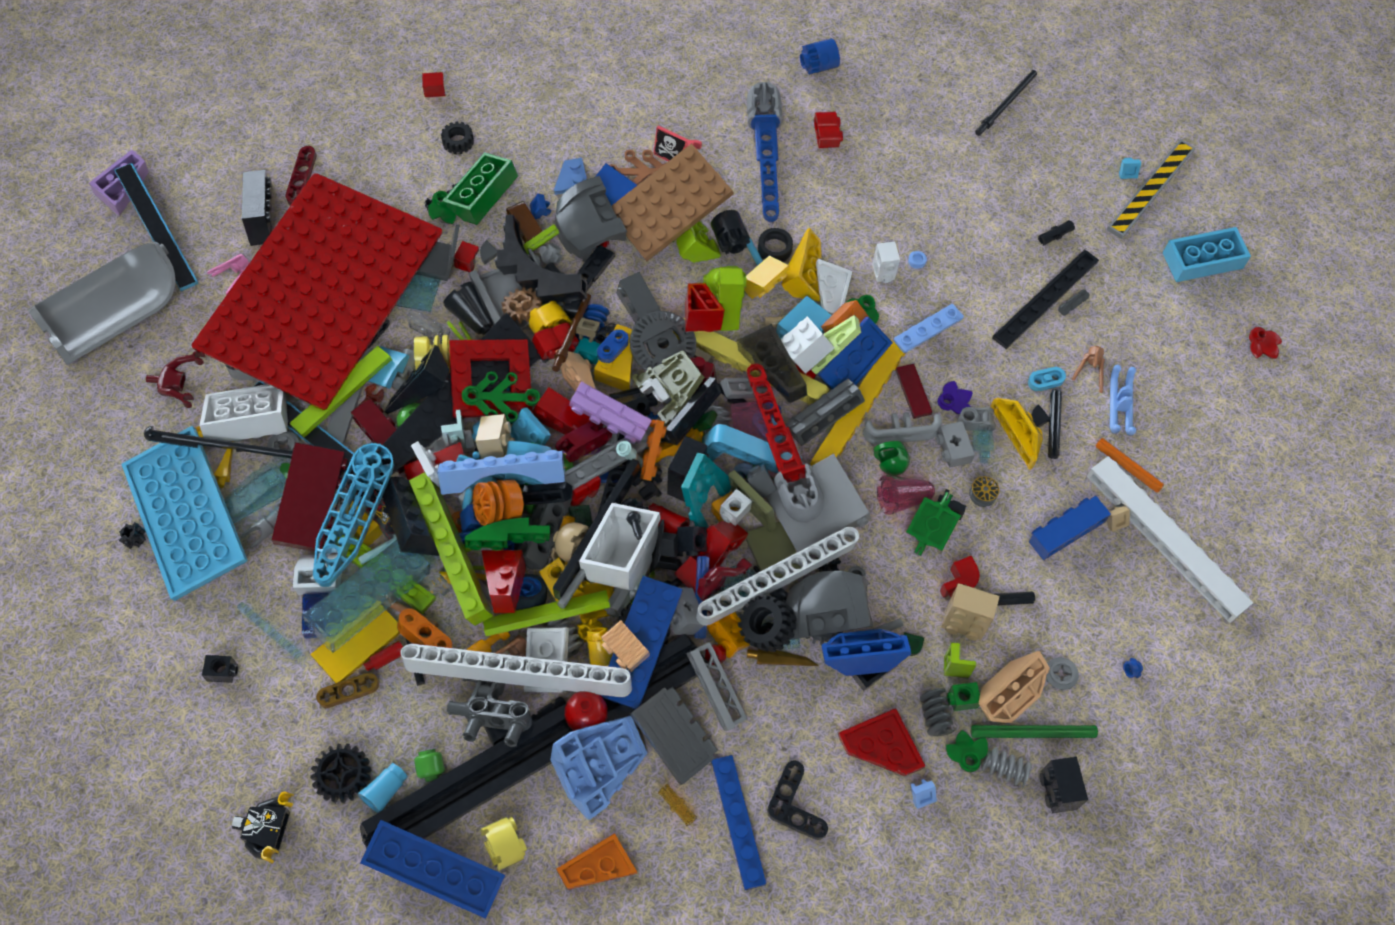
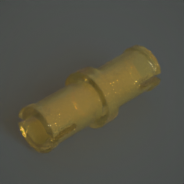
M666 784V788L662 787L658 794L670 806V811L672 813L675 812L688 827L690 822L693 823L697 819V816L685 804V799L683 797L680 798L670 785Z

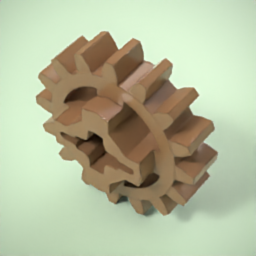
M525 287L522 288V291H519L517 288L515 293L509 292L510 296H504L505 301L501 302L503 314L507 312L514 321L518 320L519 324L523 320L529 322L530 312L535 308L543 306V302L536 296V291L533 292L532 288L527 291Z

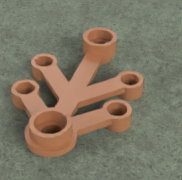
M629 149L625 151V160L631 162L637 168H618L613 164L610 166L624 176L637 175L631 181L639 185L664 164L654 158L653 152L647 149L643 151L642 159L655 167L649 168L635 157L633 150Z

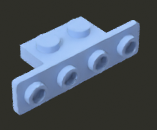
M951 304L896 336L894 342L903 353H907L961 321L964 316L954 304Z

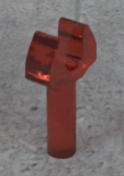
M376 384L367 386L364 389L366 398L358 406L369 399L372 402H381L384 398V390L381 389L374 395L372 393L377 388Z

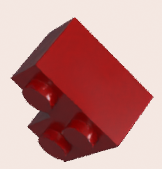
M720 521L718 524H712L707 528V551L699 552V556L709 557V570L721 566L728 554L737 550L749 533L738 524L735 526L731 522Z

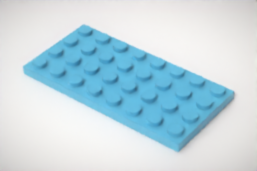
M193 426L177 433L199 437L196 428ZM159 443L121 464L170 599L176 601L248 561L203 445H198V448Z

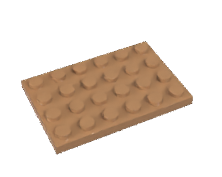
M691 143L614 203L612 208L617 218H621L627 230L626 237L647 262L734 195V192Z

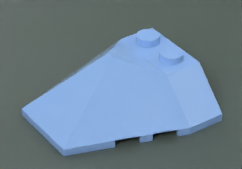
M626 716L569 732L553 744L550 760L567 797L586 819L590 820L607 808L610 804V798L616 791L622 788V782L628 774L632 775L647 755V751L633 718Z

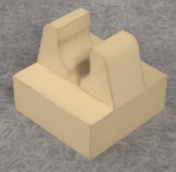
M1126 506L1114 507V510L1109 511L1111 515L1107 519L1108 528L1112 532L1130 526V510Z

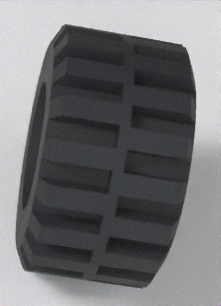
M763 595V597L757 596L755 601H748L749 605L743 607L744 613L739 616L742 620L738 622V627L742 628L739 632L741 636H744L745 642L766 652H776V649L782 650L784 644L789 645L790 637L794 638L795 636L793 629H797V625L794 624V621L797 620L796 616L792 615L794 613L792 608L788 607V604L768 595ZM773 613V627L769 632L763 634L761 630L762 622L767 615Z

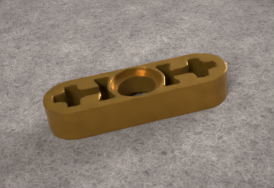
M365 673L321 688L316 695V699L321 707L331 708L376 692L379 688V681L373 673ZM367 679L374 681L371 683L372 687L370 688L364 685ZM356 682L359 683V685L361 686L360 689L362 691L358 692V687L355 684ZM353 686L354 692L351 695L345 696L342 694L344 687ZM336 689L338 691L339 696L341 697L339 699H337V696L335 695L336 692L334 690ZM326 693L332 696L329 698V702L321 700L325 697L324 694Z

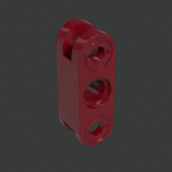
M590 421L562 436L557 441L555 449L557 451H564L566 459L569 462H574L606 444L611 439L613 433L608 431L607 427L603 428L604 424L600 423L597 425Z

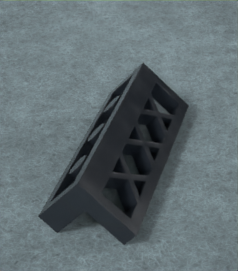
M709 377L704 384L700 385L684 408L668 427L666 426L665 436L660 441L678 445L721 394L716 378Z

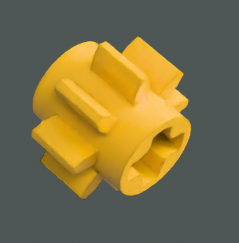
M588 616L582 619V623L577 625L579 628L578 634L584 642H587V631L596 627H602L603 624L597 620V617L590 619Z

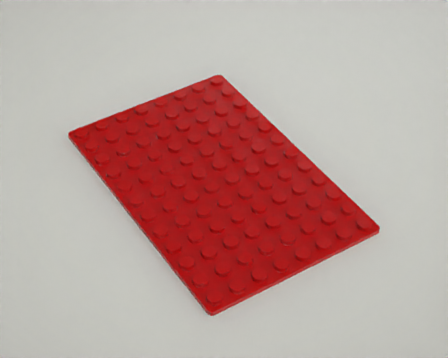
M314 173L192 342L191 346L198 352L315 407L326 410L443 233L442 229L325 176Z

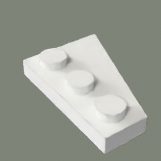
M818 259L816 261L820 304L823 309L833 315L845 303L852 271Z

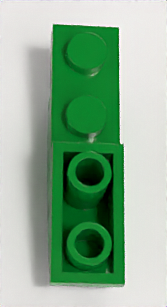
M514 518L494 522L466 535L465 548L471 550L490 548L491 550L499 551L507 548V541L522 543L524 541L544 543L549 541L550 526L529 525V518Z

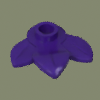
M951 381L944 385L943 393L937 400L938 406L943 410H952L956 414H960L965 407H971L967 403L970 401L973 392L958 389L956 382Z

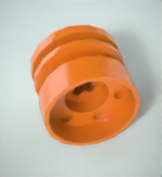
M514 479L498 480L496 483L493 481H488L487 483L479 482L475 485L472 497L473 509L477 521L481 525L485 526L506 519L521 518L523 513V496L519 484Z

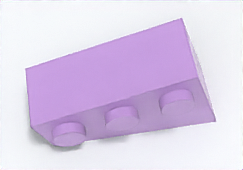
M133 150L129 151L89 182L94 195L119 216L130 202V199L118 179L115 169L132 163L142 182L149 173L145 160Z

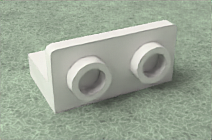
M649 378L642 384L643 387L640 390L646 396L653 393L658 401L661 403L665 402L666 404L672 400L657 378Z

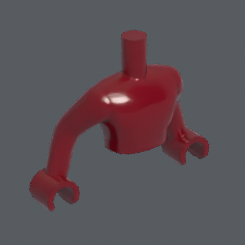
M194 351L191 355L178 356L163 367L159 376L146 375V382L157 383V391L160 395L181 400L184 407L191 408L192 403L188 400H194L193 396L190 393H180L183 391L186 380L185 372H180L176 368L183 363L193 361L197 365H203L204 361L200 357L206 356L198 351Z
M743 558L738 562L737 568L717 566L710 569L698 581V596L702 601L709 599L708 595L719 590L725 583L726 576L737 577L742 573L745 575L746 571L752 567V564L746 558Z

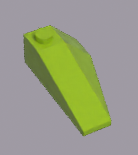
M700 221L677 238L679 255L685 260L688 259L695 263L721 257L716 241L714 239L709 240L706 235L709 230Z

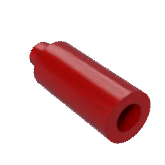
M397 641L369 657L370 660L363 664L367 671L373 668L378 670L400 658L403 648L401 642Z

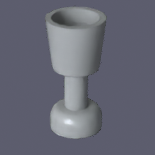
M402 350V353L410 357L403 374L399 373L392 383L393 388L399 389L403 383H406L405 379L408 372L414 370V350Z

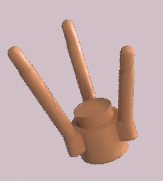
M1091 346L1089 352L1084 354L1083 360L1072 377V380L1077 378L1086 361L1093 365V368L1099 365L1100 393H1103L1105 359L1103 358L1104 349L1102 347Z
M517 635L506 646L495 653L502 654L508 650L513 656L526 657L527 641L521 635Z

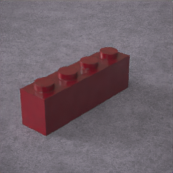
M371 399L351 411L354 422L372 443L383 445L397 430L394 427L395 423L389 416L385 417L381 406L378 403L374 404ZM417 456L413 458L411 461H409L407 464L417 461ZM404 466L397 471L399 474L405 471Z

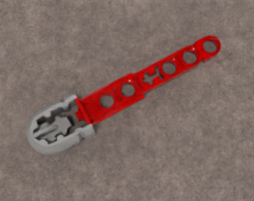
M752 364L747 369V378L767 430L765 435L779 471L774 478V482L779 490L778 493L782 504L792 519L799 522L811 521L820 514L824 504L819 484L812 466L809 464L803 465L791 431L789 427L785 426L763 366ZM754 370L761 372V375L758 377H753L750 374ZM764 386L767 388V391L765 393H758L756 389ZM767 402L773 404V408L770 410H766L762 406ZM771 415H773V418L775 422H777V425H773V423H771ZM781 435L786 440L783 443H777L775 438ZM784 452H788L792 455V458L783 460L781 455ZM806 478V485L810 488V498L806 495L809 493V490L804 488L802 484L794 486L793 493H789L787 483Z

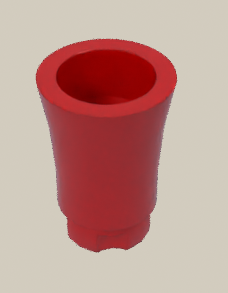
M652 503L648 507L650 511L660 512L661 520L658 527L663 519V532L678 535L677 527H688L690 525L689 518L676 514L661 505Z

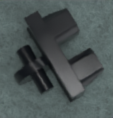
M640 467V473L632 485L636 487L642 481L646 484L638 491L646 501L653 496H661L662 492L653 481L655 480L657 484L662 482L660 478L662 470L658 467L655 477H652L651 481L640 479L642 469Z

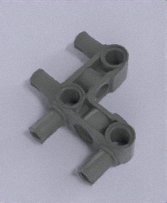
M462 678L465 682L477 683L471 698L467 703L449 701L447 712L449 715H460L467 718L468 724L463 732V738L466 741L474 742L480 727L508 730L504 739L505 744L509 747H516L521 733L529 729L533 722L528 705L525 702L514 700L509 702L499 701L498 698L503 694L506 683Z

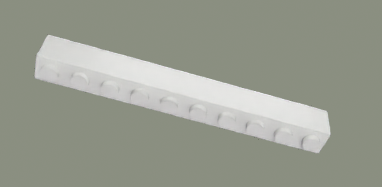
M1107 456L1091 468L1087 478L1116 507L1126 506L1130 510V522L1229 623L1234 621L1253 604L1249 596L1242 592L1235 585L1234 581L1221 571L1218 564L1213 562L1205 554L1204 550L1198 547L1190 539V536L1183 532L1176 525L1175 521L1168 517L1161 507L1154 503L1147 493L1135 484L1131 476L1127 475L1116 461Z

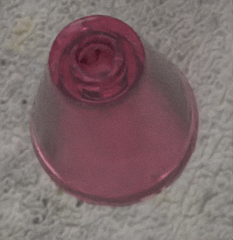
M892 475L880 477L879 481H882L881 486L877 487V499L880 508H885V515H893L919 505L924 497L931 500L935 494V488L930 481Z

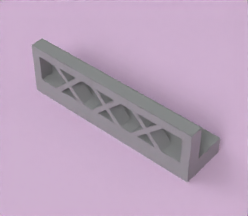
M708 642L686 653L723 730L729 731L735 728V725L747 720L711 643ZM706 648L710 654L708 664L704 662L700 651ZM710 668L718 670L720 674L718 683L713 681L709 672ZM720 687L726 689L729 693L727 703L723 701L719 693ZM729 707L737 709L740 718L734 720V722L728 712Z

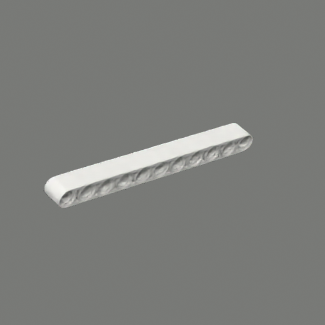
M408 644L401 650L405 669L409 672L573 692L587 691L598 695L615 697L628 696L632 691L630 673L623 668L419 644Z

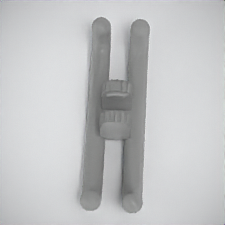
M909 412L903 413L904 428H901L897 413L891 414L893 429L877 430L873 427L872 422L867 420L863 429V435L869 443L876 445L888 441L913 442L930 440L938 434L942 418L941 415L936 414L931 425L912 427Z

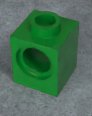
M977 682L951 686L949 693H947V702L949 706L952 705L953 711L976 709L980 706V692ZM958 694H964L967 697V701L961 700Z

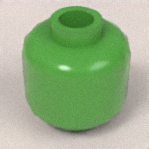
M436 749L418 752L419 756L414 759L417 777L420 779L425 778L426 782L439 778L438 775L443 774L445 771L442 753L436 752Z

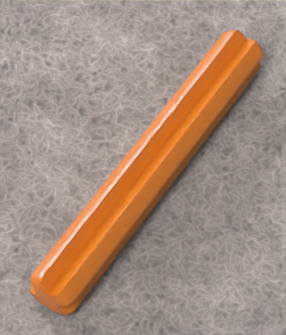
M1104 438L1097 442L1096 448L1116 461L1156 493L1160 492L1164 487V483Z

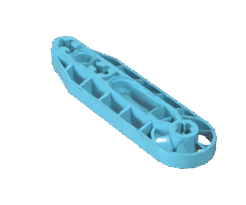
M365 444L354 453L318 533L315 546L313 578L322 587L331 586L357 556L393 473L394 462L392 454L381 444ZM377 449L381 450L380 454L376 453ZM381 459H391V463L383 465ZM347 480H352L348 493H343L342 491ZM374 489H379L380 492L375 503L370 502ZM339 498H343L344 502L340 511H334ZM353 498H354V502H353V504H352V506H351V509L349 510V507H350V505H351V503H352V500H353ZM360 500H361V503H360V505H359V507H358V510H357V512H356V514H355V510H356V508H357V506H358V503H359ZM370 507L372 510L367 522L361 520L366 508ZM331 516L337 517L332 529L326 530ZM358 526H364L359 540L354 539ZM325 534L328 538L323 549H319L321 538ZM350 545H356L352 554L345 558ZM331 553L338 554L335 559H328Z

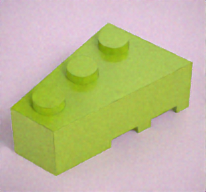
M742 268L719 269L715 297L725 311L721 330L718 331L739 330L742 298H744V288H746V276H743Z

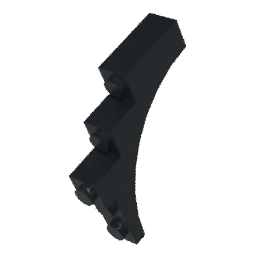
M513 214L506 215V223L503 225L505 239L503 240L504 249L497 250V257L495 258L496 267L504 275L515 273L516 282L522 288H536V296L544 304H548L550 301L558 303L587 299V281L581 274L552 272L542 268L529 258L523 246L520 222Z

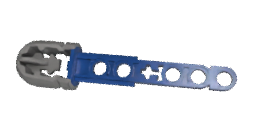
M760 82L753 85L747 94L748 126L755 130L756 160L760 164L763 218L768 222H774L779 216L776 161L779 160L777 129L783 123L782 104L777 87L769 82ZM756 105L760 113H769L771 109L773 115H756ZM764 135H768L771 137V139L765 141L761 137ZM764 150H770L772 154L766 156L762 152ZM766 166L770 167V174H767ZM766 180H772L774 184L771 186H767L764 182ZM767 195H772L775 197V199L773 201H768L765 199V197ZM772 210L776 215L771 217L766 212Z

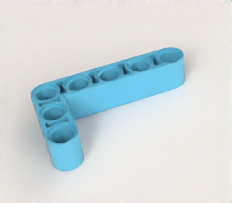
M723 424L715 425L702 437V443L707 445L708 458L711 461H714L722 453H726L756 466L765 465L767 470L776 474L779 473L767 441ZM784 452L781 455V458L783 460H789L792 458V455L788 452Z

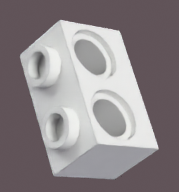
M895 241L878 243L876 245L872 266L877 282L888 283L895 280L900 262Z

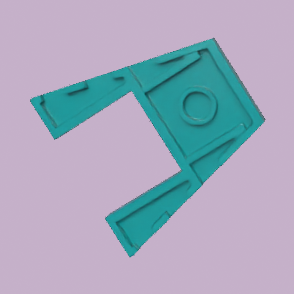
M700 453L696 454L681 489L687 507H690L689 519L694 522L695 526L708 528L709 525L700 510L703 503L707 501L711 486L714 485L718 494L723 497L730 492L731 484L729 476L705 454Z

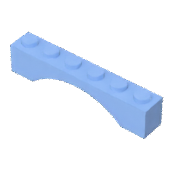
M549 450L538 454L529 452L518 456L509 454L499 458L489 456L480 460L469 458L461 462L445 461L439 464L437 472L441 495L462 493L474 482L500 473L525 475L543 484L565 482L563 452Z

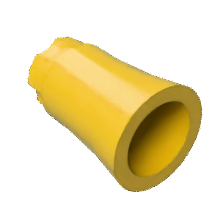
M596 627L587 631V644L591 665L609 666L613 652L608 654L602 647L604 642L601 638L608 632L607 628Z

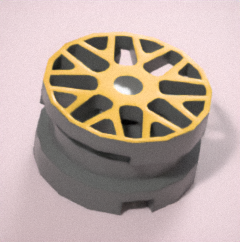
M986 476L978 477L971 486L969 496L971 501L980 507L991 506L997 499L1000 488L994 479Z

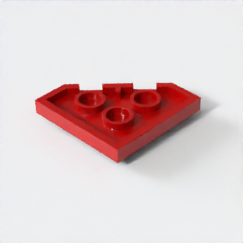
M896 708L838 733L846 753L850 756L902 776H908L925 768V764Z

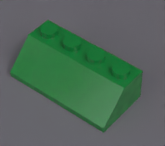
M484 152L442 200L443 204L463 221L478 225L518 177L512 160Z

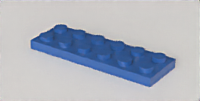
M646 576L642 577L625 625L645 646L650 656L632 672L629 671L632 691L628 696L601 695L603 698L632 709H636L641 705L683 589ZM614 653L608 667L621 668L616 662L618 657Z
M380 820L360 864L485 919L505 877L500 872Z

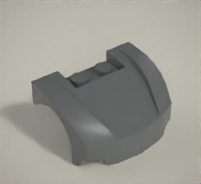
M600 176L581 181L569 188L557 201L555 226L559 230L558 238L570 254L573 253L578 258L583 259V262H586L592 250L603 242L609 240L625 241L627 230L621 218H617L605 194L606 188Z
M823 571L807 576L790 587L786 604L794 611L792 615L796 616L797 621H794V624L797 625V629H793L795 636L794 638L790 637L789 640L873 627L867 596V587L870 582L864 576L852 572Z

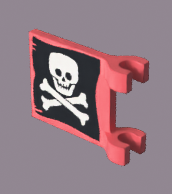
M658 125L656 128L654 155L670 161L691 143L696 149L700 150L702 142L699 140H688Z

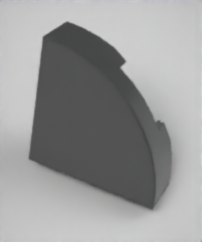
M487 240L480 249V256L484 265L497 257V249Z

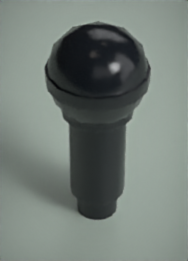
M632 511L627 515L626 520L632 526L636 539L640 540L643 534L640 527L641 516L638 512Z

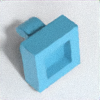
M1124 158L1119 171L1120 179L1138 178L1141 167L1140 159Z

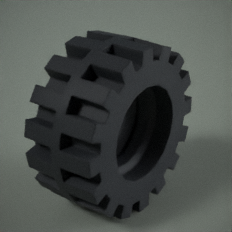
M455 121V124L451 122L449 126L446 125L441 133L444 149L456 155L457 152L463 154V151L468 152V148L471 149L474 144L471 127L469 128V125H465L464 122L459 124L458 121ZM456 135L464 136V138L459 141L451 140V138Z

